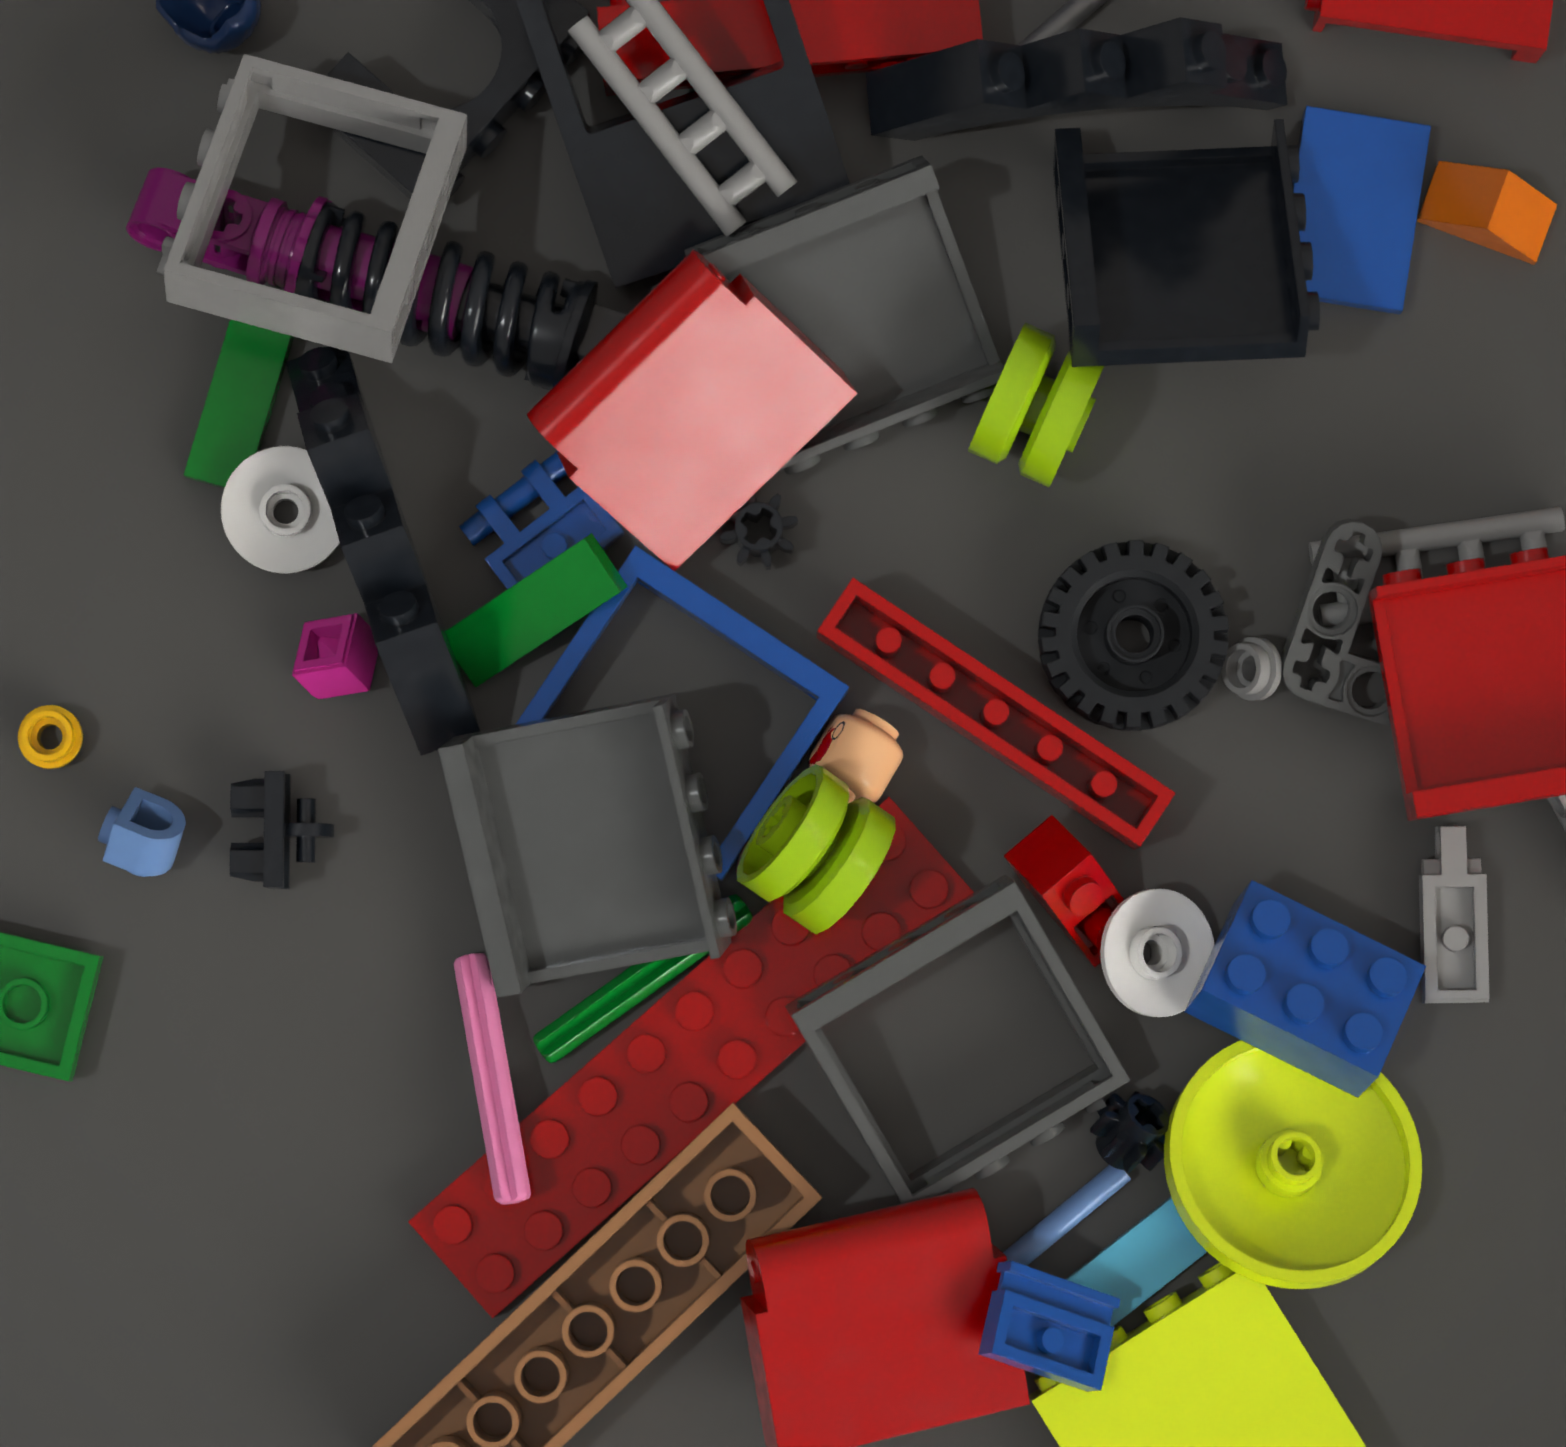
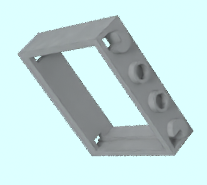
M244 54L235 79L229 78L227 84H222L217 111L222 114L216 130L207 128L202 136L197 155V165L201 166L196 183L186 182L182 189L177 208V219L181 220L176 237L166 236L162 243L163 255L156 272L164 276L166 301L392 363L467 148V114ZM258 109L426 154L370 314L200 268Z

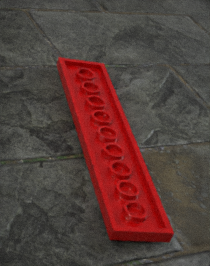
M890 797L879 805L880 808L895 817L896 830L890 848L879 870L863 894L843 917L829 929L814 934L783 913L784 896L769 902L753 916L751 923L739 930L735 936H731L732 943L721 957L710 959L709 955L519 1123L531 1189L529 1199L509 1205H502L494 1199L487 1155L485 1153L408 1221L492 1319L684 1150L733 1102L736 1104L806 1042L785 1007L787 1004L974 893Z

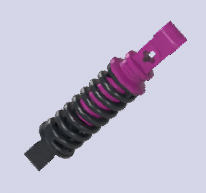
M157 167L150 169L126 225V231L130 237L147 248L162 252L164 239L166 236L175 238L181 220L177 219V208L182 189L186 182L196 183L197 180L168 168ZM229 189L202 262L215 268L226 269L245 275L246 280L261 285L268 282L269 285L279 286V288L287 292L370 314L399 229L395 222L388 220L380 224L376 236L364 233L366 217L362 212L355 210L350 212L347 218H344L345 209L339 208L328 198L322 196L316 198L307 213H299L298 210L289 209L286 201L271 198L269 202H265ZM229 206L233 207L234 213L229 212ZM450 241L445 244L442 256L431 253L429 255L400 343L414 347L420 344L428 335L431 351L434 355L441 357L450 356L460 345L461 356L464 362L473 367L482 366L493 354L496 372L505 377H512L517 374L527 362L524 380L530 381L533 386L551 390L627 314L598 306V282L587 279L585 282H577L565 278L560 296L566 298L564 305L556 303V295L561 280L560 276L552 271L543 274L535 296L524 293L523 288L528 267L520 261H515L510 265L503 286L492 283L490 280L496 261L493 253L488 251L480 252L473 267L460 263L463 246L459 242ZM215 245L220 246L221 252L216 251Z

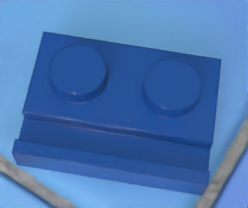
M1014 1261L998 1262L996 1272L1001 1273L998 1289L992 1291L978 1355L1087 1392L1101 1391L1114 1327L1110 1326L1113 1309L1119 1308L1120 1299Z

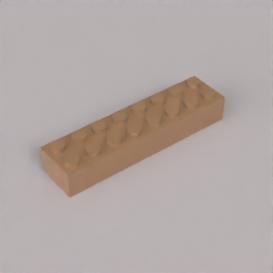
M733 1102L372 1447L564 1446L748 1270L746 1258L747 1239L791 1229L822 1199V1195Z

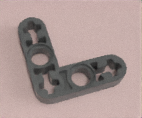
M1344 519L1330 526L1322 537L1281 655V680L1294 695L1301 699L1391 728L1386 695L1382 701L1370 707L1359 705L1355 702L1352 695L1353 683L1361 674L1377 672L1382 675L1380 661L1349 651L1381 561L1383 548L1380 537L1373 528L1360 520ZM1353 532H1361L1359 542L1368 548L1367 554L1364 559L1354 557L1346 574L1351 579H1359L1356 589L1352 590L1338 580L1323 579L1326 568H1330L1339 575L1344 556L1335 550L1337 541L1339 539L1350 540ZM1330 591L1338 592L1347 601V615L1336 626H1321L1314 619L1313 605L1316 599L1323 593ZM1308 628L1321 638L1338 640L1334 650H1330L1324 644L1321 645L1317 663L1326 669L1323 678L1312 677L1308 686L1300 685L1301 676L1293 670V665L1296 660L1307 662L1314 646L1311 640L1302 639L1304 630Z

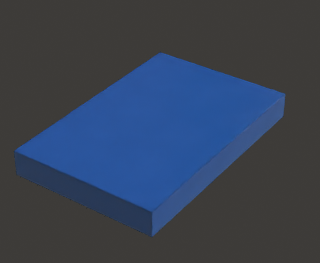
M1311 106L1305 107L1298 144L1299 181L1298 183H1292L1294 193H1304L1306 228L1305 231H1299L1300 242H1311L1313 276L1312 280L1306 281L1307 292H1318L1319 302L1399 315L1403 311L1431 130L1430 125Z

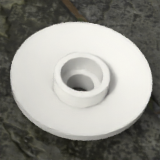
M292 446L267 448L249 456L231 474L224 488L221 500L222 524L233 548L252 565L273 573H298L323 562L340 544L330 506L307 450ZM291 501L298 507L297 518L288 524L278 522L274 517V509L278 503Z
M1147 889L1129 896L1112 912L1102 935L1100 949L1101 965L1110 990L1124 1006L1140 1015L1168 1017L1185 1011L1215 945L1212 930L1199 907L1189 898L1169 889ZM1146 942L1151 948V958L1147 964L1143 955Z

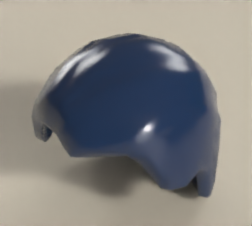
M156 0V9L186 45L198 51L203 50L210 54H219L235 49L252 35L261 15L260 0Z

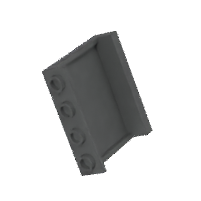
M922 155L740 227L728 237L723 234L684 250L686 256L693 249L699 252L709 262L714 264L730 282L739 274H742L842 369L858 393L781 468L784 469L786 474L801 472L816 465L821 460L819 454L843 445L845 450L864 447L880 437L879 430L901 421L905 427L924 423L938 415L937 407L961 398L963 403L984 399L992 395L1002 373L1004 365L999 359L937 191L940 189L932 165Z
M675 693L454 736L438 748L497 998L522 994L532 983L709 951L710 959L719 958L732 943L730 936H735L737 932L735 911L730 898L721 897L716 875L721 873L723 868L721 849L715 835L707 836L702 811L708 809L707 788L700 772L693 773L688 748L694 746L693 726L688 711L686 709H678Z

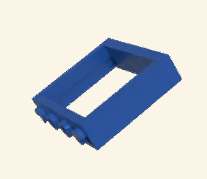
M635 545L618 570L628 587L590 612L516 724L546 719L636 583H639L816 700V703L721 844L723 868L722 872L716 875L717 879L722 882L767 810L781 794L847 695L849 686Z

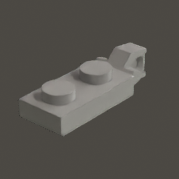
M1436 826L1435 859H1422V875H1419L1421 964L1426 965L1421 977L1422 1003L1489 1002L1487 874H1482L1481 858H1467L1466 826Z

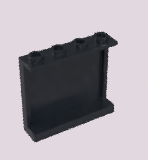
M1274 119L1271 146L1083 154L1080 128L1055 129L1053 177L1072 367L1305 357L1308 331L1319 330L1320 303L1318 292H1307L1306 281L1312 280L1313 252L1311 242H1300L1299 231H1305L1306 201L1304 193L1293 192L1292 183H1298L1299 151L1297 145H1287L1284 119Z

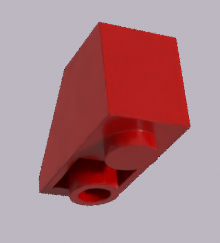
M1051 815L1004 855V858L1034 898L1084 957L1096 967L1101 963L1100 949L1105 925L1112 912L1124 899L1093 855Z

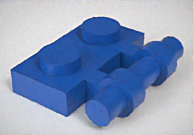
M558 451L540 464L537 460L531 462L520 471L523 475L521 479L495 499L489 494L475 505L478 512L459 525L473 546L493 531L504 544L487 556L485 561L507 589L591 533L603 550H606L625 535L616 520L580 487L576 488L566 497L559 490L556 483L564 478L567 473L557 454ZM537 497H540L549 510L519 532L510 518Z

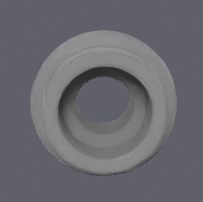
M1247 637L1228 649L1221 671L1223 681L1229 690L1244 700L1260 701L1270 697L1277 689L1282 676V661L1277 648L1269 640L1261 637Z

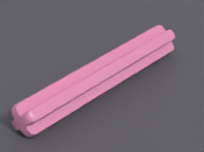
M471 953L456 958L453 965L493 1195L498 1203L509 1205L529 1199L531 1189L497 996L488 958L484 953Z

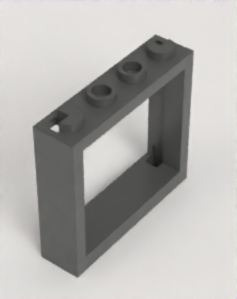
M1007 875L983 887L785 1006L901 1204L954 1192L952 1187L972 1175H975L977 1179L993 1175L1010 1162L1007 1154L1029 1141L1032 1146L1048 1142L1065 1129L1062 1121L1084 1108L1087 1113H1093L1106 1107L1105 1102L1111 1095L1120 1093L1117 1088L1130 1081L1019 887ZM1008 917L1093 1064L907 1175L821 1027Z

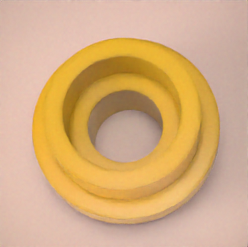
M44 705L35 708L25 716L18 730V744L24 757L32 764L45 769L61 768L72 762L78 755L83 743L82 727L78 719L67 709L56 705ZM49 726H57L62 732V741L54 749H46L41 743V734Z

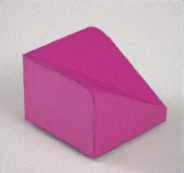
M358 613L304 622L292 676L317 699L370 691L378 656V649L375 645L370 625Z

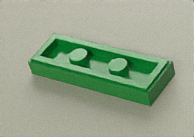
M230 319L183 474L186 478L224 489L234 470L249 456L261 450L294 340L293 336Z
M591 533L447 629L446 634L456 660L476 688L619 594L628 586Z

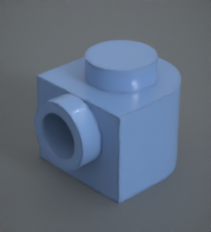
M134 787L123 808L120 809L112 806L104 819L98 836V842L107 845L102 861L141 877L158 876L166 873L174 864L186 825L183 812L171 801Z

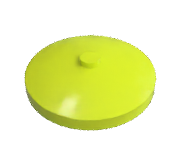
M1240 1040L1212 1056L1198 1069L1180 1093L1169 1117L1168 1130L1165 1132L1164 1168L1170 1195L1179 1216L1196 1241L1211 1256L1237 1274L1265 1285L1285 1289H1313L1334 1285L1356 1276L1378 1261L1397 1242L1410 1222L1418 1202L1422 1181V1153L1417 1130L1405 1102L1395 1087L1381 1072L1379 1077L1357 1098Z

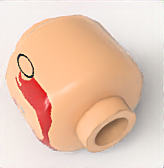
M856 709L853 715H835L809 757V768L815 764L819 765L848 784V803L861 797L869 799L873 803L877 802L903 759V750L896 741L899 733L888 722L866 710Z

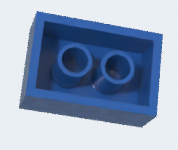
M1251 880L1233 903L1184 1012L1358 1098L1379 1077L1426 965Z

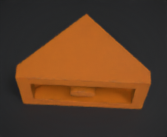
M1438 161L1416 222L1535 265L1558 204L1510 170Z

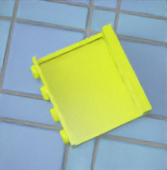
M1220 1262L1198 1276L1203 1286L1188 1296L1180 1299L1177 1292L1174 1291L1147 1307L1143 1313L1148 1321L1126 1334L1122 1326L1114 1328L1101 1391L1087 1392L1039 1375L1034 1379L1039 1389L1029 1395V1399L1059 1447H1366L1266 1285L1239 1275Z

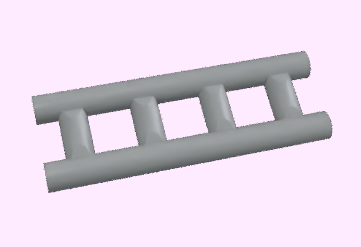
M626 0L630 7L600 31L589 16H585L567 32L726 237L747 222L735 206L766 182L778 198L798 182L658 0ZM647 28L670 59L639 82L616 51L643 29ZM684 80H687L710 110L679 134L657 106L656 102ZM727 131L750 162L721 185H718L696 154Z
M1561 506L1376 533L1380 537L1383 548L1381 557L1394 555L1397 571L1419 568L1421 569L1422 579H1424L1420 558L1421 551L1457 546L1459 561L1475 558H1484L1485 560L1482 544L1485 542L1520 538L1522 551L1547 547L1545 534L1564 531L1565 521ZM1360 535L1352 536L1350 540L1339 539L1335 545V550L1341 553L1344 558L1339 575L1333 572L1334 580L1340 581L1352 590L1356 589L1359 579H1351L1346 575L1350 562L1354 557L1364 559L1368 548L1359 542ZM1321 540L1309 542V556L1312 566ZM1336 592L1337 602L1318 605L1321 626H1336L1346 617L1348 604L1342 594ZM1368 598L1359 624L1372 623Z

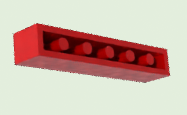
M610 0V6L597 7L599 31L630 7L626 0ZM763 0L659 1L721 82L775 64L782 58ZM789 0L814 77L871 72L972 40H983L979 0ZM647 28L643 29L616 51L639 82L670 59ZM603 78L606 96L616 95ZM684 80L673 90L693 87L687 80Z
M855 578L851 579L817 630V639L1133 850L1141 847L1176 794L1155 778Z

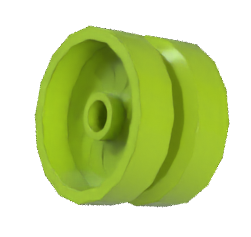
M1025 322L985 408L968 452L998 464L1007 458L1018 432L1022 431L1030 435V438L1018 463L1020 475L1050 487L1066 451L1073 452L1096 401V398L1091 397L1104 366L1072 367L1069 351L1056 380L1044 375L1056 349L1055 335Z
M816 764L799 774L772 803L755 828L737 867V881L768 902L784 896L783 913L814 934L829 929L847 913L863 894L879 870L890 848L896 830L895 817L869 799L861 797L848 803L849 785Z

